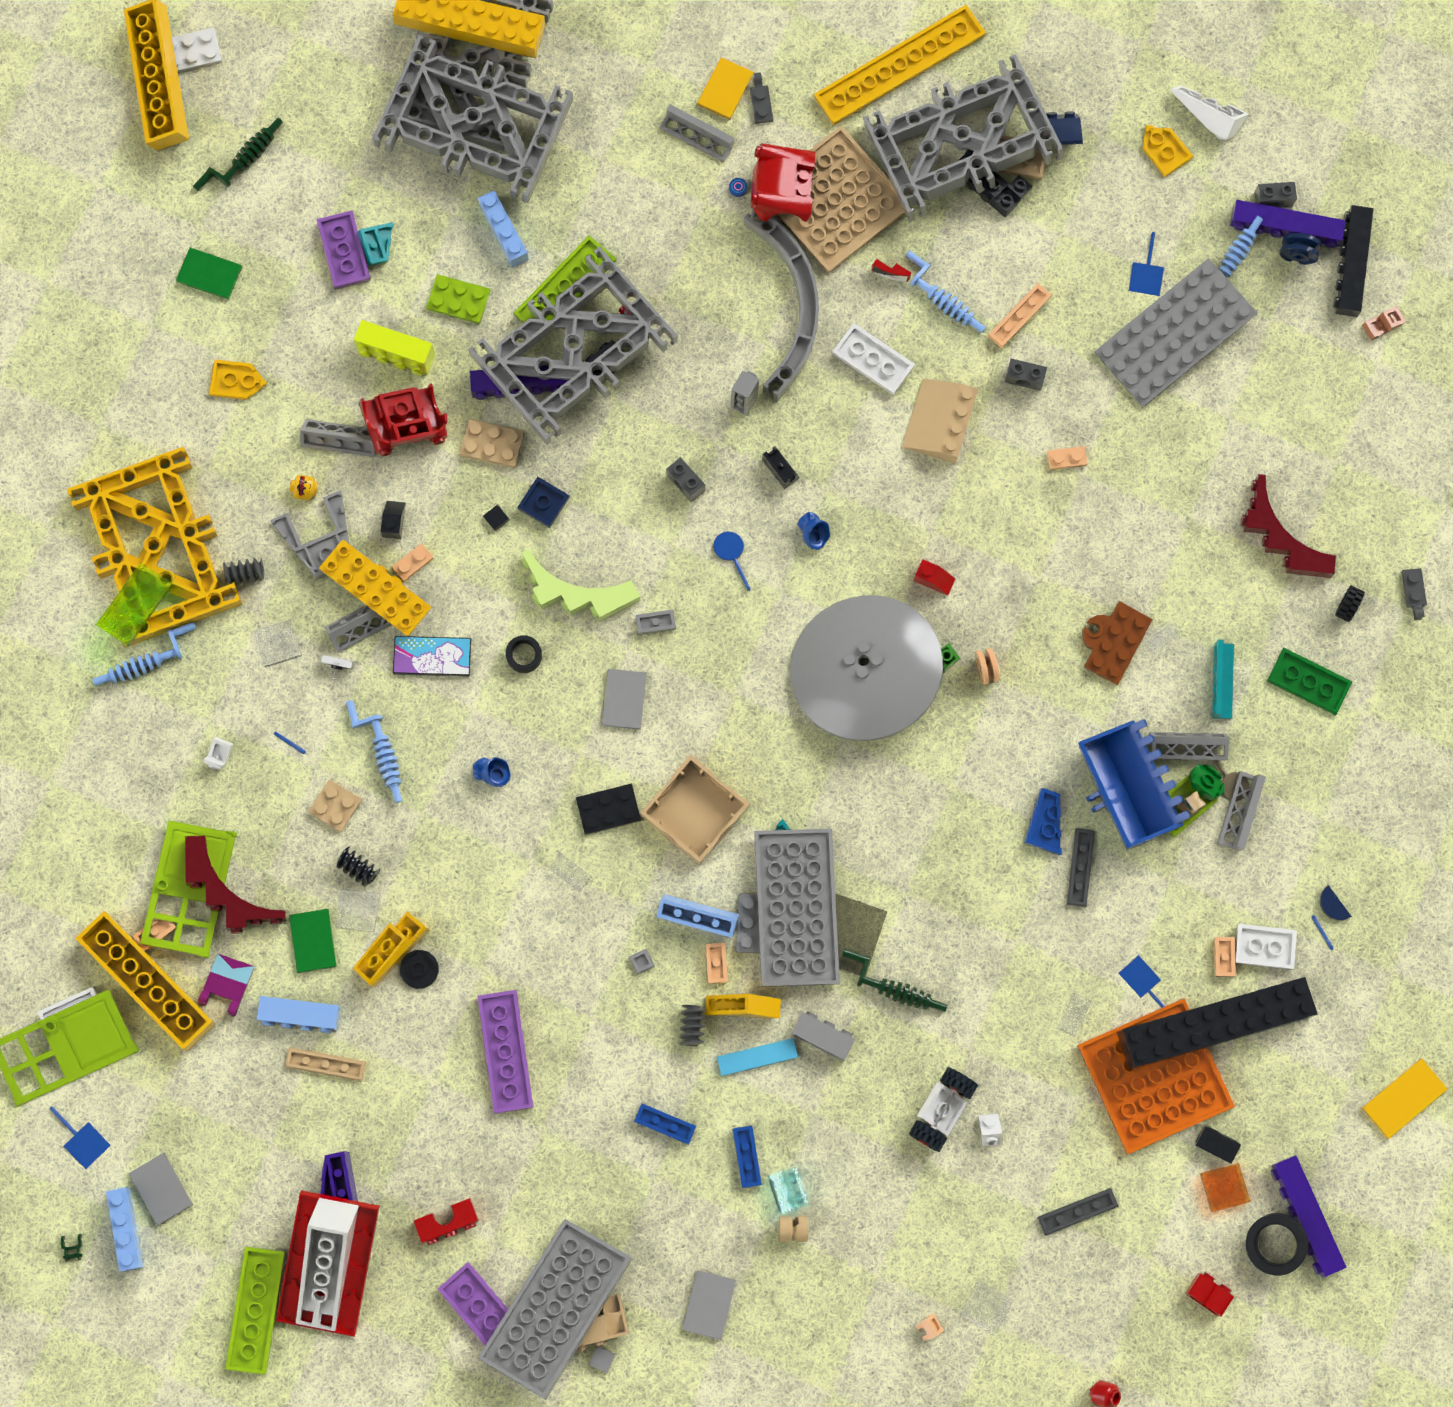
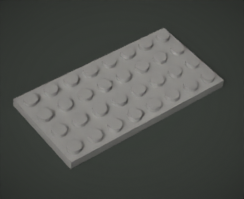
M1208 258L1095 350L1094 353L1143 408L1257 315V311Z
M832 829L754 831L761 987L839 985Z
M564 1219L478 1359L546 1400L631 1263L632 1258Z

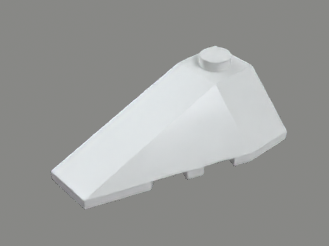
M1179 85L1171 90L1210 132L1216 134L1218 139L1227 140L1234 137L1248 118V113L1227 104V107L1217 105L1216 99H1202L1200 93Z

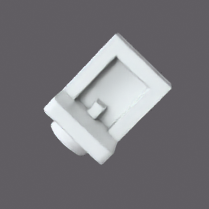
M218 737L213 738L208 756L204 758L203 762L212 769L223 768L228 762L233 744Z
M998 1114L978 1116L982 1146L993 1147L1002 1144V1130Z

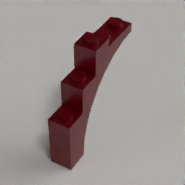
M1258 474L1251 483V491H1254V498L1250 499V509L1241 517V526H1244L1243 532L1266 534L1262 538V547H1265V553L1287 555L1284 556L1283 567L1286 568V573L1332 578L1335 574L1336 556L1321 553L1305 546L1284 529L1269 503L1266 490V475Z
M185 836L186 885L192 889L202 888V885H206V907L210 908V911H222V908H226L227 931H231V934H241L243 930H247V922H250V925H262V922L279 925L282 924V921H286V910H270L255 906L230 891L219 879L211 865L206 837Z

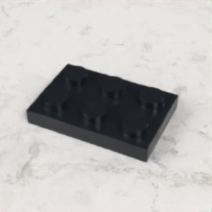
M632 783L576 797L585 835L641 821Z

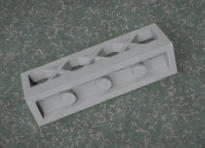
M671 104L667 108V116L659 129L724 162L734 145V137ZM669 119L677 122L678 128L669 129L665 126ZM689 128L693 131L694 136L686 138L683 136L682 130ZM698 138H708L710 145H700ZM721 145L727 149L721 156L715 153L714 147Z
M305 419L300 430V447L375 457L376 454L370 436H365L369 435L365 427Z
M365 605L324 628L336 650L340 652L389 626L390 623ZM374 617L381 618L380 624L376 626L370 625ZM356 627H365L363 633L359 635L353 634ZM341 635L348 636L346 642L338 645L335 638Z
M1149 733L1155 739L1151 743V752L1156 750V744H1165L1168 747L1162 756L1157 759L1228 760L1229 737L1227 734ZM1178 744H1183L1187 748L1183 754H1176L1173 749ZM1197 745H1203L1207 749L1201 755H1196L1192 751ZM1217 745H1224L1223 755H1215L1211 750Z
M1242 771L1238 772L1217 844L1237 851L1245 849L1266 779L1265 776L1260 774L1253 776ZM1242 777L1252 780L1250 788L1243 789L1241 785ZM1242 794L1246 802L1243 807L1238 808L1235 800L1237 796ZM1237 812L1240 822L1233 827L1230 817ZM1232 831L1235 837L1233 844L1223 841L1225 833Z

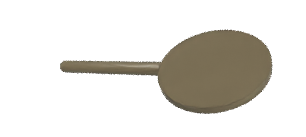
M1213 760L1225 776L1222 779V784L1224 783L1225 786L1223 795L1230 800L1238 773L1232 772L1227 774L1217 760ZM1242 777L1241 785L1244 790L1249 788V782L1247 778ZM1243 795L1237 796L1235 801L1244 799Z

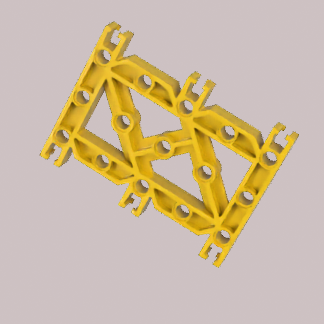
M184 446L67 489L71 498H75V495L86 494V497L77 501L73 500L71 503L76 511L90 506L89 510L101 544L108 550L91 557L96 566L95 570L100 579L115 574L114 580L126 614L133 619L116 626L117 632L120 635H124V632L131 630L135 632V635L120 639L125 648L167 633L170 629L173 630L191 622H197L243 604L234 583L219 588L220 582L208 549L202 543V541L218 535L214 527H210V530L203 532L199 531L200 527L207 524L211 525L213 521L209 514L195 519V514L183 481L177 475L193 468ZM185 456V462L174 463V460ZM170 463L167 469L162 468L163 464ZM129 476H134L133 481L126 482ZM161 480L173 515L150 506L144 501L129 497L124 493ZM93 489H98L97 494L90 495ZM178 496H182V497H183V499H182L181 502H179V503H175V502H174V500H175L176 497H178ZM112 510L153 528L149 537L145 539L144 547L138 558L127 553ZM141 510H147L145 515L138 516ZM105 523H111L108 529H102ZM190 530L195 531L192 537H187V533ZM171 536L183 541L198 584L176 575L170 570L157 566L161 556L165 553ZM153 544H159L156 550H151ZM123 557L120 563H115L116 558ZM110 562V566L99 570L100 563ZM201 565H208L205 571H199ZM166 578L172 579L169 584H163V581ZM137 579L181 597L186 601L149 614ZM130 591H135V595L132 598H127V594ZM235 592L236 598L224 600V596ZM214 599H220V603L217 606L212 605ZM184 612V616L181 619L175 618L177 613ZM142 626H148L144 633L139 632Z

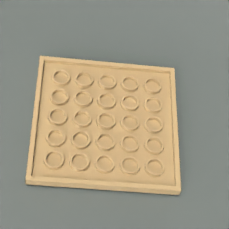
M842 126L809 150L816 152L815 167L812 171L810 197L812 198V212L808 221L805 222L792 214H776L780 221L828 274L905 214L890 179Z

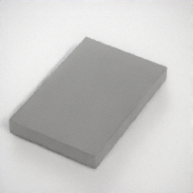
M608 669L603 726L641 730L646 672Z
M165 1153L160 1154L129 1173L157 1226L193 1205Z
M697 1270L682 1330L721 1340L736 1280Z

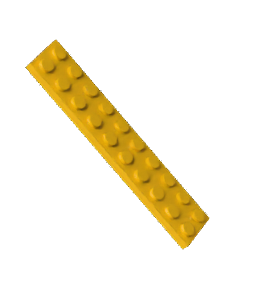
M964 5L816 92L814 98L834 126L985 37L986 32L968 6Z

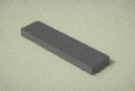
M1075 828L1067 905L1087 907L1095 834L1093 830Z
M1109 1188L1037 1218L1046 1236L1119 1206L1112 1189Z

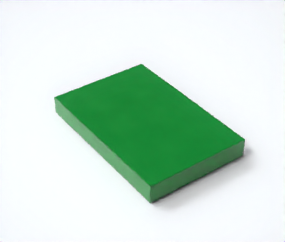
M189 248L176 281L229 300L242 265Z
M329 909L289 915L297 973L337 967Z

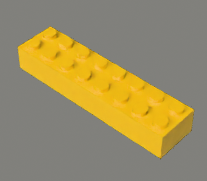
M148 0L124 9V16L145 142L148 146L159 151L189 140L167 6L159 0Z
M397 0L393 11L395 25L535 59L545 29V17L543 15L481 0Z
M103 911L75 938L184 1051L188 1052L216 1024L106 911Z

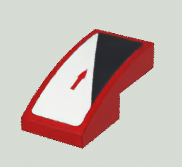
M878 259L872 264V271L885 278L901 282H908L911 278V272L897 263L893 268H890Z

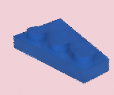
M1040 788L1024 843L1062 855V848H1060L1061 808L1059 793Z

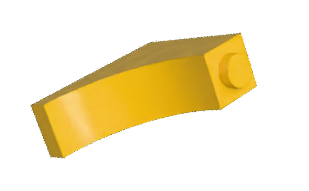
M754 994L706 996L705 1015L780 1019L781 999Z

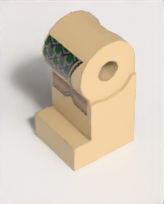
M1196 791L1184 799L1182 803L1176 805L1180 813L1188 810L1190 815L1193 816L1205 807L1206 803L1199 797Z

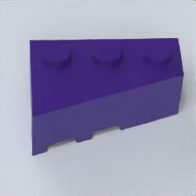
M342 1151L325 1155L320 1194L358 1201L350 1152Z

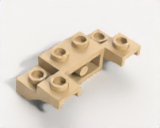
M620 1294L608 1298L603 1307L604 1315L597 1316L576 1352L586 1350L589 1344L594 1343L595 1347L607 1344V1339L630 1334Z

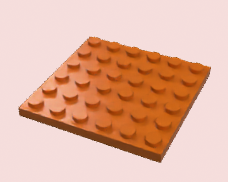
M1185 998L1077 1045L1127 1155L1235 1107L1208 1048L1136 1069H1128L1117 1032L1128 1027L1188 1011L1190 1009Z

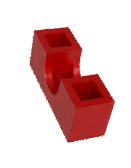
M471 1198L451 1205L454 1216L447 1225L439 1224L434 1213L413 1220L421 1243L427 1242L429 1246L439 1242L438 1238L443 1235L449 1238L458 1234V1229L464 1227L466 1231L476 1227V1222L479 1221Z

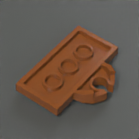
M1121 601L1117 603L1110 617L1096 615L1090 618L1086 623L1088 625H1095L1098 628V632L1092 634L1085 627L1082 630L1083 642L1092 651L1084 668L1118 685L1153 619Z

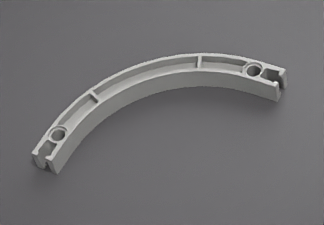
M752 208V214L748 213L744 217V225L766 241L781 257L793 278L799 300V325L792 347L779 367L763 385V391L767 395L770 393L769 388L774 383H778L781 386L778 391L774 390L772 392L774 394L773 399L778 402L801 373L813 348L819 316L818 291L811 265L795 238L773 217L767 222L761 220L760 223L752 220L750 216L754 217L756 215L759 218ZM769 226L772 229L768 231L763 229V227ZM788 374L790 377L788 379H783L780 377V375Z

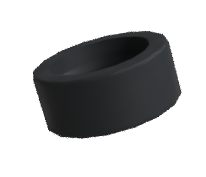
M520 635L508 643L506 659L514 671L529 673L540 665L542 650L534 638L528 635ZM529 644L534 648L535 657L530 664L520 665L514 661L513 650L517 645Z

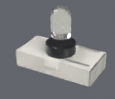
M322 655L321 662L331 665L333 669L342 670L343 667L352 669L355 665V661L327 655ZM332 671L331 681L333 683L338 681L340 672Z

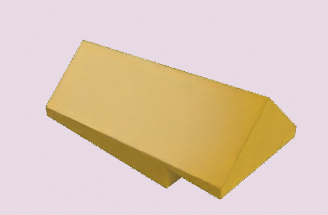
M407 911L396 926L391 923L386 926L352 969L368 984L377 987L430 929Z

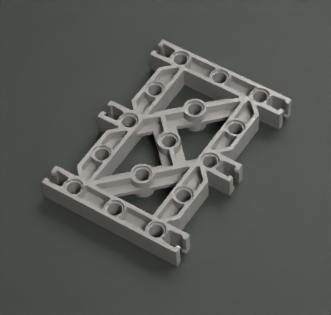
M481 0L543 15L545 22H549V12L552 13L554 7L553 0ZM526 4H533L530 7L525 6ZM538 7H544V8H549V9H546V11H543V10H540V9H537V8H538ZM417 31L416 38L419 35L424 36L425 43L428 45V47H422V51L427 52L430 46L428 42L432 39L436 41L437 48H441L440 51L436 52L435 56H441L473 68L475 71L489 60L494 63L496 68L493 78L499 70V65H502L504 68L511 69L505 71L502 82L508 81L524 87L527 86V75L531 74L532 69L530 63L521 61L523 55L480 45L476 48L469 47L464 50L463 54L452 58L448 51L452 38L436 34L433 36ZM470 58L476 59L474 61H468V59ZM455 72L450 74V76L457 75ZM515 72H525L527 73V75L521 76L519 74H516ZM447 85L461 113H464L469 107H479L473 94L468 92L458 94L457 92L460 89ZM420 87L407 119L439 130ZM412 113H419L417 116H410ZM471 117L469 120L475 121L477 117ZM493 121L483 125L478 131L462 133L464 140L501 152L505 150L502 141L493 139V136L499 137ZM505 130L504 133L509 134V130ZM482 133H488L485 137L480 136Z
M419 35L372 138L374 146L379 148L381 139L384 135H387L389 138L388 141H385V150L392 152L399 135H401L405 144L440 157L444 156L441 163L443 172L449 174L450 170L448 167L452 160L458 163L457 166L452 167V170H454L455 176L460 178L467 161H469L474 170L507 182L514 181L510 189L511 197L514 199L517 198L520 186L527 188L526 192L522 194V201L529 203L573 102V92L566 90L565 94H567V97L563 103H560L557 99L558 97L562 98L563 94H561L560 87L555 85L547 103L543 94L508 81L502 82L505 76V68L502 65H499V70L493 78L489 74L493 71L494 63L487 60L480 77H478L473 68L441 56H435L437 52L435 40L430 39L428 42L430 46L427 52L422 51V47H426L427 43H425L424 36ZM418 60H423L422 63H416ZM453 72L457 73L455 76H450ZM439 82L481 97L485 104L479 107H469L464 113L454 116ZM486 85L492 86L489 89L483 88ZM420 87L439 130L407 119ZM403 92H409L407 95H401ZM519 98H525V99H526L525 101H522V102L518 101ZM438 104L443 105L441 108H436L435 106ZM507 107L540 119L527 151ZM555 110L560 111L559 114H552ZM471 117H477V120L471 121L469 119ZM493 121L508 156L464 140L462 133L478 131L483 125ZM388 124H395L393 127H387ZM505 130H511V131H512V132L509 133V134L504 133ZM424 136L429 137L427 140H421ZM541 142L546 143L545 146H538ZM457 149H463V152L456 153L455 151ZM491 162H497V163H498V164L495 165V166L489 165ZM525 175H532L530 179L524 178Z
M1016 54L1009 57L1012 68L1015 69L1008 71L1005 61L1002 59L999 61V71L1002 76L995 75L961 89L957 98L947 82L943 84L944 92L942 94L945 98H939L937 94L939 90L935 87L931 89L934 104L928 103L892 118L889 126H887L880 110L874 113L877 123L880 125L872 127L868 115L863 117L867 133L909 222L914 220L913 213L915 212L914 208L910 209V207L918 205L920 209L919 215L923 217L927 215L923 199L929 201L966 186L969 178H971L977 192L981 193L985 189L982 187L980 178L985 176L987 181H989V187L993 188L995 187V178L992 171L999 172L1031 159L1035 156L1037 150L1040 151L1046 165L1051 164V155L1053 153L1047 150L1052 148L1057 152V160L1064 158L1063 147ZM996 103L993 111L988 115L987 124L982 134L971 131L967 125H952L953 120ZM1015 105H1017L1029 132L998 144L1001 136L1006 132V125ZM927 132L925 139L919 145V152L909 171L896 144ZM943 142L954 144L959 150L970 149L974 151L973 155L930 172L933 164L938 160V153Z
M600 246L594 252L597 258H601L603 262L598 266L591 259L590 255L586 256V265L593 273L585 274L557 296L556 306H553L541 292L537 295V303L539 305L543 303L546 308L539 311L533 305L535 303L533 299L527 303L528 310L536 319L529 318L498 343L497 352L491 348L484 338L478 341L482 350L485 349L487 352L483 357L477 354L473 346L468 349L473 360L546 445L551 442L550 437L552 435L550 433L546 435L543 429L549 425L555 431V437L562 434L561 428L553 418H560L588 396L591 391V384L596 387L605 399L611 395L609 389L602 385L605 379L612 383L615 390L620 388L619 380L612 372H618L646 350L649 338L653 340L663 353L667 350L668 344L667 340L663 342L660 338L663 333L671 339L670 343L672 345L678 341V336ZM605 270L612 271L609 275H605L603 272ZM607 288L630 315L612 314L604 310L598 312L578 310ZM578 292L583 294V296L580 298H577L574 295ZM629 297L636 298L634 302L627 301ZM548 315L554 316L553 320L550 321L546 320L545 317ZM600 320L607 321L605 325L598 324ZM653 324H658L660 328L654 330L651 328V326ZM555 328L565 329L562 360H554L546 356L539 358L520 357ZM585 330L596 331L599 334H607L608 332L627 334L593 362H581ZM519 338L525 339L523 343L519 344L516 342ZM575 342L578 344L575 348L569 347L570 343ZM624 347L631 348V351L625 353L622 351V349ZM489 361L496 362L492 367L487 366ZM546 365L549 367L546 371L540 370L541 366ZM595 370L602 371L601 375L599 376L593 375L592 373ZM516 376L538 377L541 380L551 378L569 381L539 403ZM515 388L520 390L517 394L510 393ZM566 393L573 394L570 399H566L563 396ZM537 416L544 418L541 422L534 421Z

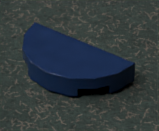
M1327 885L1320 896V907L1323 913L1335 920H1346L1352 917L1330 886Z

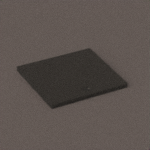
M835 894L839 969L860 976L864 963L843 957V950L847 949L864 956H870L866 976L887 911Z

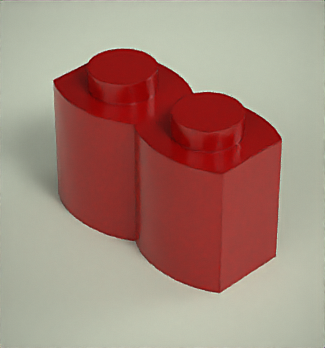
M1198 1273L1185 1294L1216 1316L1222 1317L1234 1298L1230 1294L1232 1290L1223 1284L1217 1285L1213 1282L1215 1278L1208 1273Z

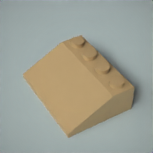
M923 379L902 448L956 464L978 389L961 383Z

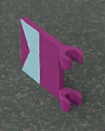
M217 954L204 989L198 998L199 1004L206 1006L212 993L232 1000L227 1012L229 1015L236 1016L255 966Z

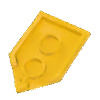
M1146 125L1142 150L1164 177H1167L1194 158L1171 128L1163 129Z
M214 359L209 396L247 400L267 385V382L251 363Z

